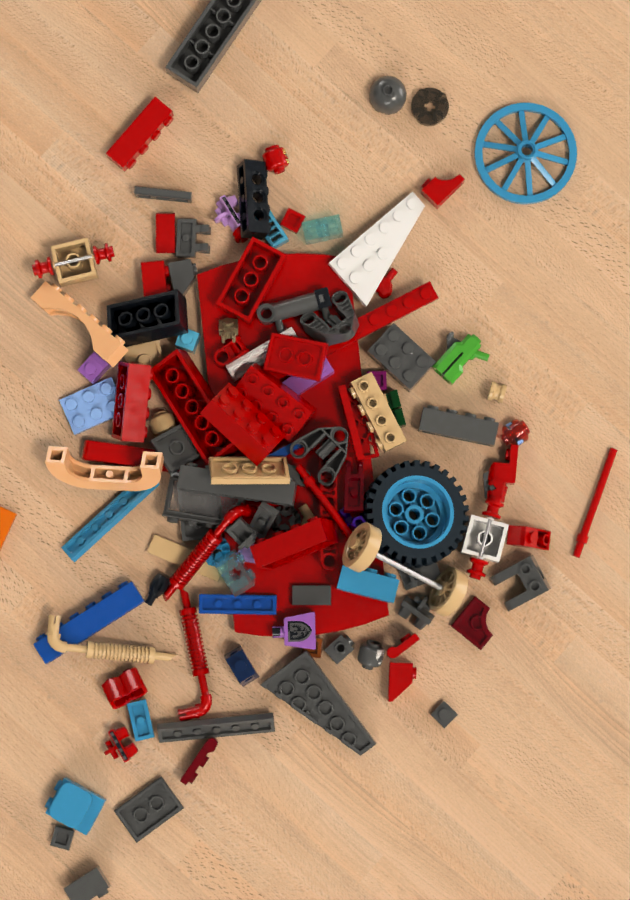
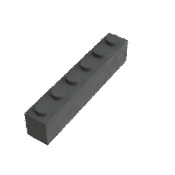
M188 462L186 465H180L177 488L181 491L261 503L264 501L268 504L294 507L297 483L293 481V478H290V484H211L209 465H205V468L197 467L198 464Z

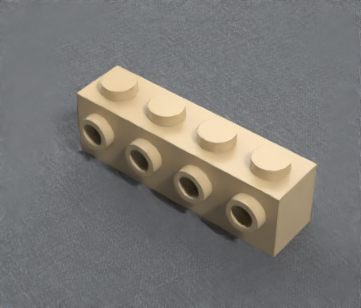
M372 372L352 381L350 388H348L352 398H356L359 402V405H357L358 410L362 416H366L368 420L366 425L370 433L374 432L377 438L375 443L378 449L386 453L404 444L407 440Z

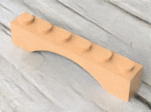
M45 281L31 299L50 316H69L85 324L92 339L93 350L114 368L128 352V349L124 346L125 341L118 335L113 337L111 335L113 331L105 324L101 327L98 324L100 321L94 315L88 316L85 314L87 310L80 304L74 305L73 302L75 300L67 293L63 296L61 294L62 290L56 284L50 285Z

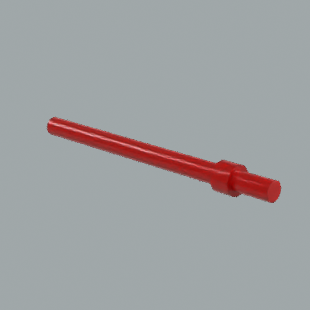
M614 448L609 450L581 532L578 533L575 540L577 543L572 556L580 558L584 544H587L588 533L618 451Z
M302 464L297 466L295 469L304 480L305 486L312 490L345 536L349 538L352 533L351 529L317 486L315 478L308 474Z

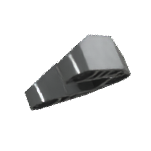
M337 291L331 297L334 308L342 321L336 315L333 316L331 314L327 320V323L332 327L330 328L314 312L304 313L300 318V322L306 334L316 341L328 343V346L346 342L355 336L360 324L349 296L345 291ZM339 299H345L343 302L337 303ZM308 320H314L310 324H305Z
M343 427L318 428L297 439L290 446V453L295 459L305 457L325 437L328 440L315 452L322 460L336 447L339 449L318 473V481L323 486L333 484L347 457L348 432ZM343 431L345 439L343 441L335 440V432ZM298 444L304 447V453L299 456L293 453L294 446ZM323 472L331 473L332 479L330 482L325 483L321 480Z

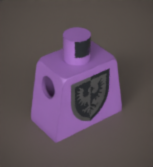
M315 612L284 618V626H272L273 638H284L285 646L316 650Z

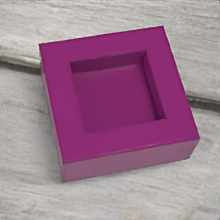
M367 371V374L372 372L381 391H387L386 371Z

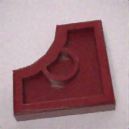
M474 596L451 625L452 628L480 650L493 636L486 624V617L490 607Z

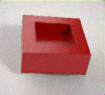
M288 208L280 226L297 234L306 216Z

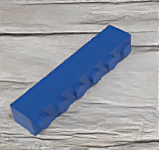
M123 582L117 586L119 590L113 594L109 591L101 597L102 601L97 604L95 601L85 607L86 611L81 614L79 612L69 617L70 621L63 625L61 622L59 628L60 640L66 641L67 644L78 645L144 603L145 600L134 582ZM45 633L37 637V642L33 644L45 664H49L64 654L55 651L49 645Z

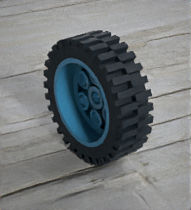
M414 460L411 463L404 461L400 465L398 463L380 474L370 484L369 490L365 492L363 513H360V516L366 522L381 530L382 542L378 552L408 568L412 566L414 568L426 567L451 554V551L459 546L457 544L464 538L462 534L467 531L468 527L465 526V523L469 521V516L465 515V512L469 511V506L463 504L467 498L466 495L461 496L459 493L463 488L461 485L457 487L454 485V482L457 480L454 476L449 479L447 477L449 472L446 469L441 472L439 471V465L435 464L431 467L430 462L424 461L422 464H420V460ZM404 493L410 494V502L404 499ZM422 498H426L429 501V507L422 504ZM391 506H395L398 509V515L391 512ZM409 511H413L416 514V520H412L409 517ZM428 516L434 519V525H430L427 522ZM397 524L403 527V533L397 532ZM415 530H419L421 532V539L415 537Z

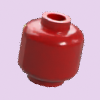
M273 145L265 149L262 159L266 164V170L274 172L275 175L285 172V168L289 165L286 150L283 147H279V145Z

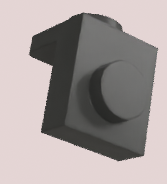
M242 517L226 530L239 544L237 547L239 550L244 546L248 549L255 542L253 538L257 533Z

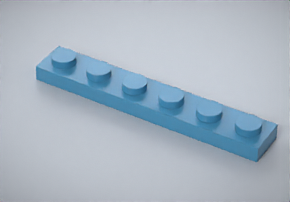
M158 483L156 486L143 491L121 492L61 548L75 563L160 484Z

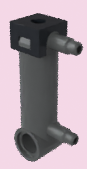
M328 288L314 290L312 293L270 304H262L257 309V318L264 325H270L275 322L278 334L284 331L282 320L303 315L307 312L321 311L325 323L328 324L329 309H332ZM264 310H269L272 312V316L265 319L261 316V313Z

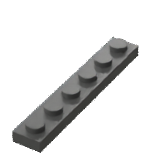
M273 713L161 723L157 724L159 743L275 732Z

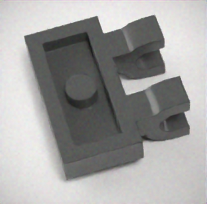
M178 219L176 257L196 258V252L210 254L208 243H196L197 234L211 235L210 225H197V219Z

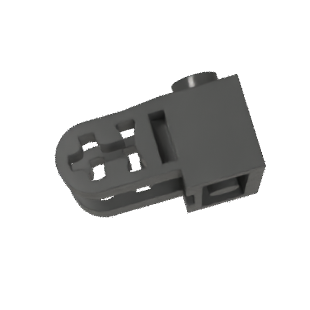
M533 555L490 577L494 586L516 574L519 575L527 591L504 603L508 611L551 589Z

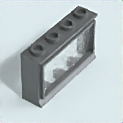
M176 471L170 474L162 516L167 518V522L170 523L185 521V525L197 527V524L205 525L204 528L215 530L224 520V515L231 508L241 503L245 505L246 500L181 491L177 488L179 472Z

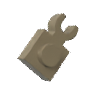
M225 318L219 320L221 342L225 343L226 339H232V342L235 343L236 335H238V319Z

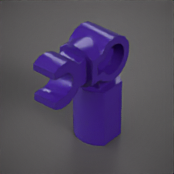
M344 507L338 512L352 532L360 524L366 522L362 516L352 518L350 513H344Z

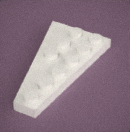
M411 192L328 263L364 307L368 305L425 207L414 192Z

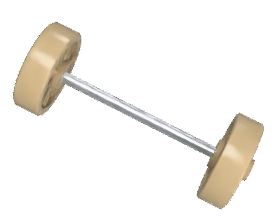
M364 522L351 533L342 555L345 567L359 573L367 569L374 559L377 558L432 586L428 599L429 608L444 617L455 612L462 603L468 588V577L464 572L454 567H449L442 571L436 580L433 581L380 554L378 551L382 542V533L376 526Z

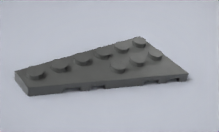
M307 650L260 684L310 721L325 729L330 735L335 736L360 756L376 745V741Z

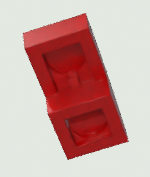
M156 213V253L176 252L175 213Z

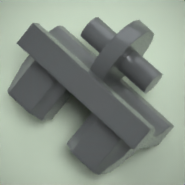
M406 596L401 603L398 613L404 619H407L411 613L417 616L413 625L419 630H422L427 624L429 625L435 615L429 612V604L426 603L429 599L427 596L423 600L418 596L414 600Z

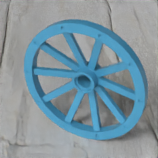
M535 103L512 104L495 112L482 126L475 144V164L481 180L496 196L515 204H536L555 196L570 180L577 161L576 141L569 125L555 111ZM524 112H532L544 116L530 140H528ZM518 113L522 141L500 119L510 114ZM549 119L563 133L557 137L535 144ZM495 124L517 146L486 142L484 140L489 130ZM566 140L569 159L538 150ZM483 148L515 152L487 167L484 165ZM523 148H529L531 150V154L524 155L521 150ZM536 157L566 165L567 168L562 178L556 183ZM518 159L503 187H499L488 173ZM531 162L552 188L533 195ZM523 163H525L527 196L507 191Z

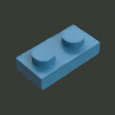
M147 700L128 703L127 707L135 741L155 737Z

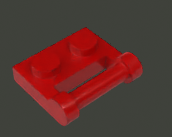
M409 632L400 639L402 642L400 645L388 648L386 654L389 658H396L420 639L416 633L411 635Z

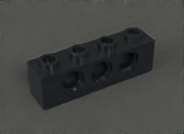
M244 159L237 165L241 238L251 239L254 237L262 240L271 231V224L269 222L270 206L268 204L269 188L266 181L268 171L264 161Z

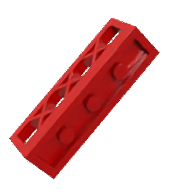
M350 385L338 386L357 462L380 457L374 433L369 431L366 438L358 434L357 429L360 424L367 427L366 423L368 420L365 415L362 416L361 420L354 417L353 409L359 403H357V400L353 401L349 398L347 390H349ZM365 442L373 446L375 454L364 456L362 447Z

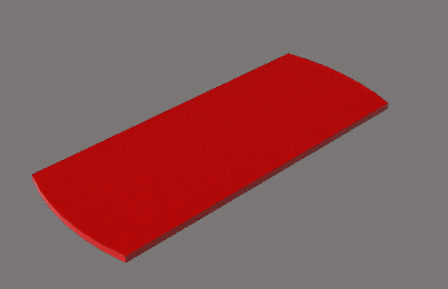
M286 254L287 259L262 303L270 304L327 287L330 299L337 291L347 292L354 309L353 293L328 265L336 256L325 254ZM239 261L221 265L197 274L208 384L215 396L229 382L236 387L241 380L239 379L234 382L227 368H219L214 362L215 352L232 340L226 339L225 343L221 342L219 320L225 318L238 319L217 308L216 302ZM339 299L337 303L343 302L345 299ZM332 303V309H329L330 315H336L342 321ZM264 310L261 316L268 319L272 316V312ZM319 310L315 311L314 313L325 322L322 312H319ZM257 314L251 325L238 319V335H241V340L247 349L253 350L270 340L271 332L278 333L275 322L270 325L261 324ZM302 315L282 320L284 331L292 327L298 338L314 340L305 333L300 322ZM308 320L305 324H310L314 320ZM358 340L326 356L334 370V374L299 395L317 410L296 439L292 441L294 442L318 428L343 427L347 430V457L337 475V512L344 507L347 461H351L352 464L351 474H358L359 462L356 460L338 392V386L350 385L352 381L362 377ZM220 354L217 360L224 363L228 360V357L225 354ZM287 376V377L281 379L280 381H281V382H284L286 379H288V378L291 377V376ZM347 390L349 398L356 401L357 399H353L349 390ZM356 405L353 409V415L361 420L362 415ZM360 424L357 429L358 434L366 438L368 427ZM343 431L335 432V440L343 441L345 433ZM283 438L269 454L289 445L290 442ZM365 442L362 447L364 456L371 455L370 444ZM319 444L302 459H295L291 454L285 456L287 464L296 467L302 464L305 470L315 478L316 484L320 488L318 481L319 456L315 453L319 449ZM304 447L293 453L298 456L302 455ZM237 450L229 457L246 456L240 450ZM371 459L361 461L363 462L364 494L369 490L370 484L374 482ZM331 479L324 480L325 483L331 481ZM334 482L330 486H324V488L331 489L334 486ZM297 485L294 508L300 514L301 523L303 515L298 508L304 504L308 505L314 516L320 518V501L310 488ZM221 497L223 519L224 515L231 508L237 506L238 499ZM327 498L334 506V501L331 498ZM246 500L245 505L249 504V506H257L259 508L261 502ZM269 504V505H271V506L274 507V508H277V507L281 506V505ZM350 513L353 518L360 516V513ZM280 514L282 521L278 526L286 524L290 527L289 519L292 515L285 517ZM243 516V519L250 525L253 518ZM326 518L328 520H332L333 524L335 523L332 518ZM339 526L338 565L330 571L325 570L321 565L320 550L272 570L257 569L254 563L237 560L239 551L237 547L239 544L224 531L225 539L230 546V556L227 562L231 595H277V615L233 614L235 632L258 636H273L272 626H284V618L315 612L316 635L365 625L389 615L388 602L337 589L342 565H344L342 561L343 550L348 540ZM272 527L266 535V539L273 537L272 534L275 532ZM327 556L324 559V564L327 567H331L335 564V559L332 556ZM375 558L368 568L378 570L377 574L384 576L383 561ZM292 586H331V605H292Z

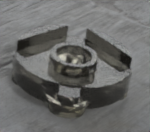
M436 88L420 89L412 99V115L421 125L435 126L444 120L448 114L449 103L447 96ZM429 102L435 106V109H432L431 112L427 111V108L424 107Z

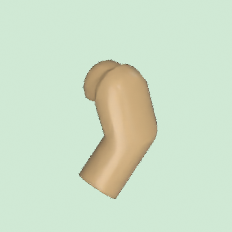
M307 504L298 508L303 515L301 525L308 523V519L315 517Z

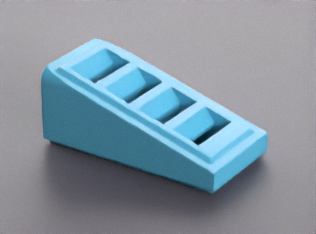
M270 211L269 222L274 224L271 226V231L275 228L278 231L270 236L267 235L265 239L269 246L277 249L289 242V239ZM279 234L281 235L279 239L272 242V238L276 237Z

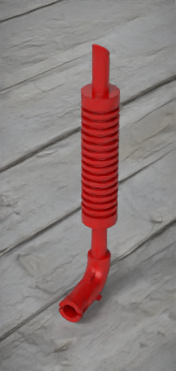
M241 503L231 508L224 515V520L215 530H208L181 566L170 577L171 585L163 594L166 602L177 589H184L223 541L221 534L229 524H233L241 516L253 518L258 507Z
M184 589L180 590L184 609L179 610V613L182 616V624H184L182 627H185L183 631L186 632L184 633L186 635L185 639H187L186 643L188 642L186 646H189L187 650L190 651L188 652L190 654L189 658H191L190 662L192 661L190 665H193L191 667L194 670L192 675L193 677L198 676L202 696H200L201 703L195 704L194 707L178 709V715L187 714L179 717L180 722L194 718L200 719L201 716L210 710L212 705V695L209 694L205 674L210 672L209 668L206 667L208 664H206L207 660H205L207 657L204 656L206 653L203 652L205 649L202 648L204 645H202L203 641H201L203 638L200 637L202 634L199 633L201 630L198 629L200 628L198 626L199 622H197L199 619L196 618L198 614H195L197 613L196 607L191 608L188 592Z

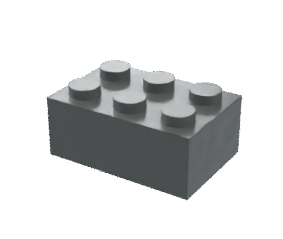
M395 323L367 351V354L408 392L415 387L436 363L432 357Z

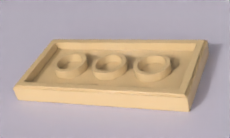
M209 457L211 484H290L286 457H266L258 466L247 457Z

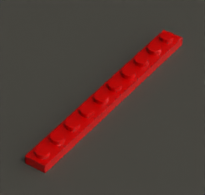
M429 281L357 318L360 325L355 336L346 342L328 346L326 356L438 300L439 297L431 282ZM269 372V373L272 374L274 377H276L278 380H281V379H283V378H285V377L288 376V375H283V374H278V373Z

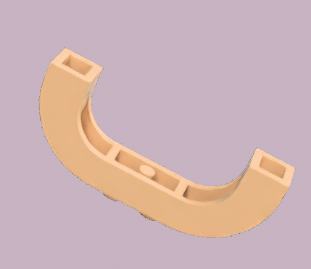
M49 446L45 464L53 476L72 486L98 490L143 491L159 483L164 456L162 452L143 451L141 465L136 467L90 465L75 460L70 455L68 447Z

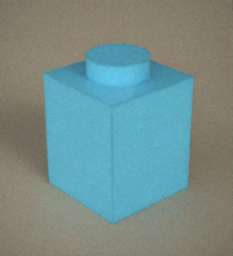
M188 329V333L178 335L175 343L176 348L195 354L201 337L200 333Z

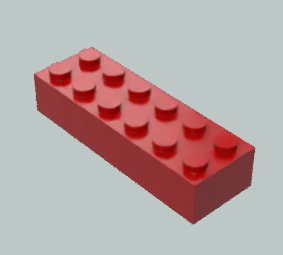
M176 349L151 368L153 369L152 379L206 465H209V457H229L239 450L200 414L215 395L187 351Z

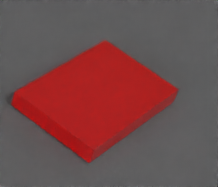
M271 332L263 370L320 382L329 344Z

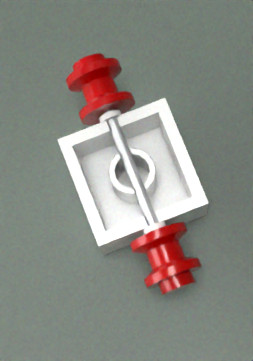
M490 497L489 500L485 499L488 507L487 511H482V515L487 516V518L471 514L460 552L476 557H470L472 567L467 569L466 573L470 574V578L477 580L486 575L482 571L489 562L484 560L495 563L500 561L509 524L494 521V519L501 518L498 511L499 508L504 507L501 499Z

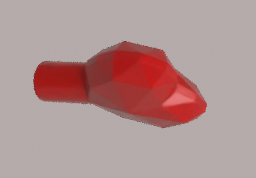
M394 268L383 277L375 291L382 299L388 298L392 293L393 285L391 280L398 273Z

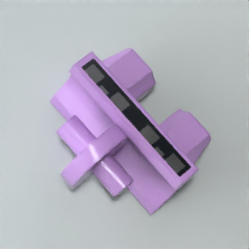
M223 195L216 203L218 208L215 212L218 216L214 221L215 223L222 222L224 227L229 225L232 232H234L240 226V213H236L233 208L237 207L239 203L235 195L229 197Z

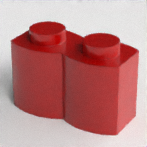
M137 668L126 669L120 676L111 677L101 685L113 709H118L148 692Z

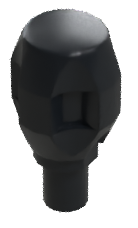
M159 572L150 583L149 596L145 601L146 604L152 606L155 599H158L167 590L170 584V577Z

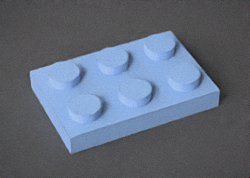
M112 377L59 400L74 435L113 419L116 385Z

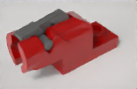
M511 444L509 449H506L505 460H508V463L493 462L489 471L483 474L485 499L489 500L490 497L501 499V503L505 502L508 490L506 484H515L519 445Z

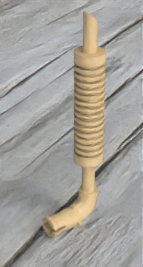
M48 615V630L45 635H47L49 645L55 651L66 653V651L86 653V658L91 659L92 657L93 659H96V657L100 659L101 657L102 660L104 658L105 660L108 658L109 660L113 659V661L115 659L119 661L120 659V661L124 660V662H127V660L131 662L132 660L133 663L140 661V663L143 662L144 664L146 662L147 664H154V660L170 661L177 655L155 652V647L148 648L145 646L144 648V646H141L140 648V646L136 647L134 645L132 647V645L128 646V644L126 646L125 644H122V646L121 644L117 645V643L109 645V643L105 644V642L103 644L99 642L98 644L97 641L95 643L94 641H87V645L67 644L66 641L60 640L61 616L56 615L54 624V615Z

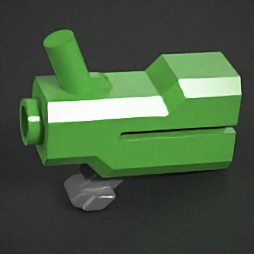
M450 332L446 337L447 350L432 368L440 376H443V379L450 385H453L463 374V366L469 360H473L476 357L488 361L490 354L479 351L481 340L474 334L472 336L468 334L461 342L454 338L453 332Z

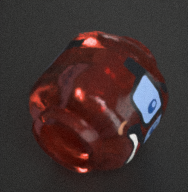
M514 419L502 427L503 434L500 437L506 446L508 444L521 445L529 439L528 434L530 430L523 420Z

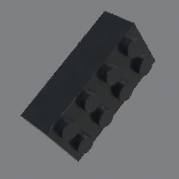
M176 289L107 305V325L113 331L111 335L113 337L118 335L125 341L124 346L128 347L188 333L186 298Z

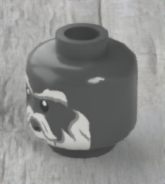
M367 640V642L361 644L357 659L363 668L373 670V667H379L382 664L385 650L380 642Z

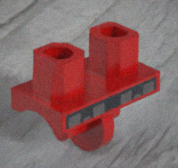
M121 727L116 730L114 728L108 731L115 746L112 745L110 740L105 742L108 748L104 752L105 756L111 753L113 759L119 757L116 752L118 750L124 763L131 760V757L138 752V749L134 742L126 747L123 745L121 740L130 736L127 728Z

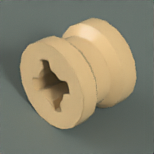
M492 381L487 400L491 401L494 399L502 404L507 385H497L496 382Z

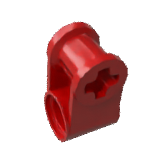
M241 335L236 336L235 343L230 340L215 352L214 362L217 367L226 368V365L251 351L242 342ZM220 354H225L228 360L221 363L217 360V357Z

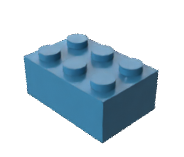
M342 565L337 589L393 604L400 580L396 579L397 575L386 572L384 576L377 574L378 570L367 568L365 571L358 573Z

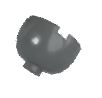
M383 76L377 79L371 86L369 93L372 107L375 111L385 113V115L395 114L400 111L406 102L407 96L404 84L394 76Z

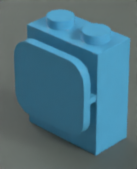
M67 777L63 781L59 780L54 788L57 791L53 798L50 797L45 805V808H47L45 813L62 824L88 835L107 799Z

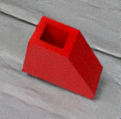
M509 525L506 544L549 551L551 531L527 526Z

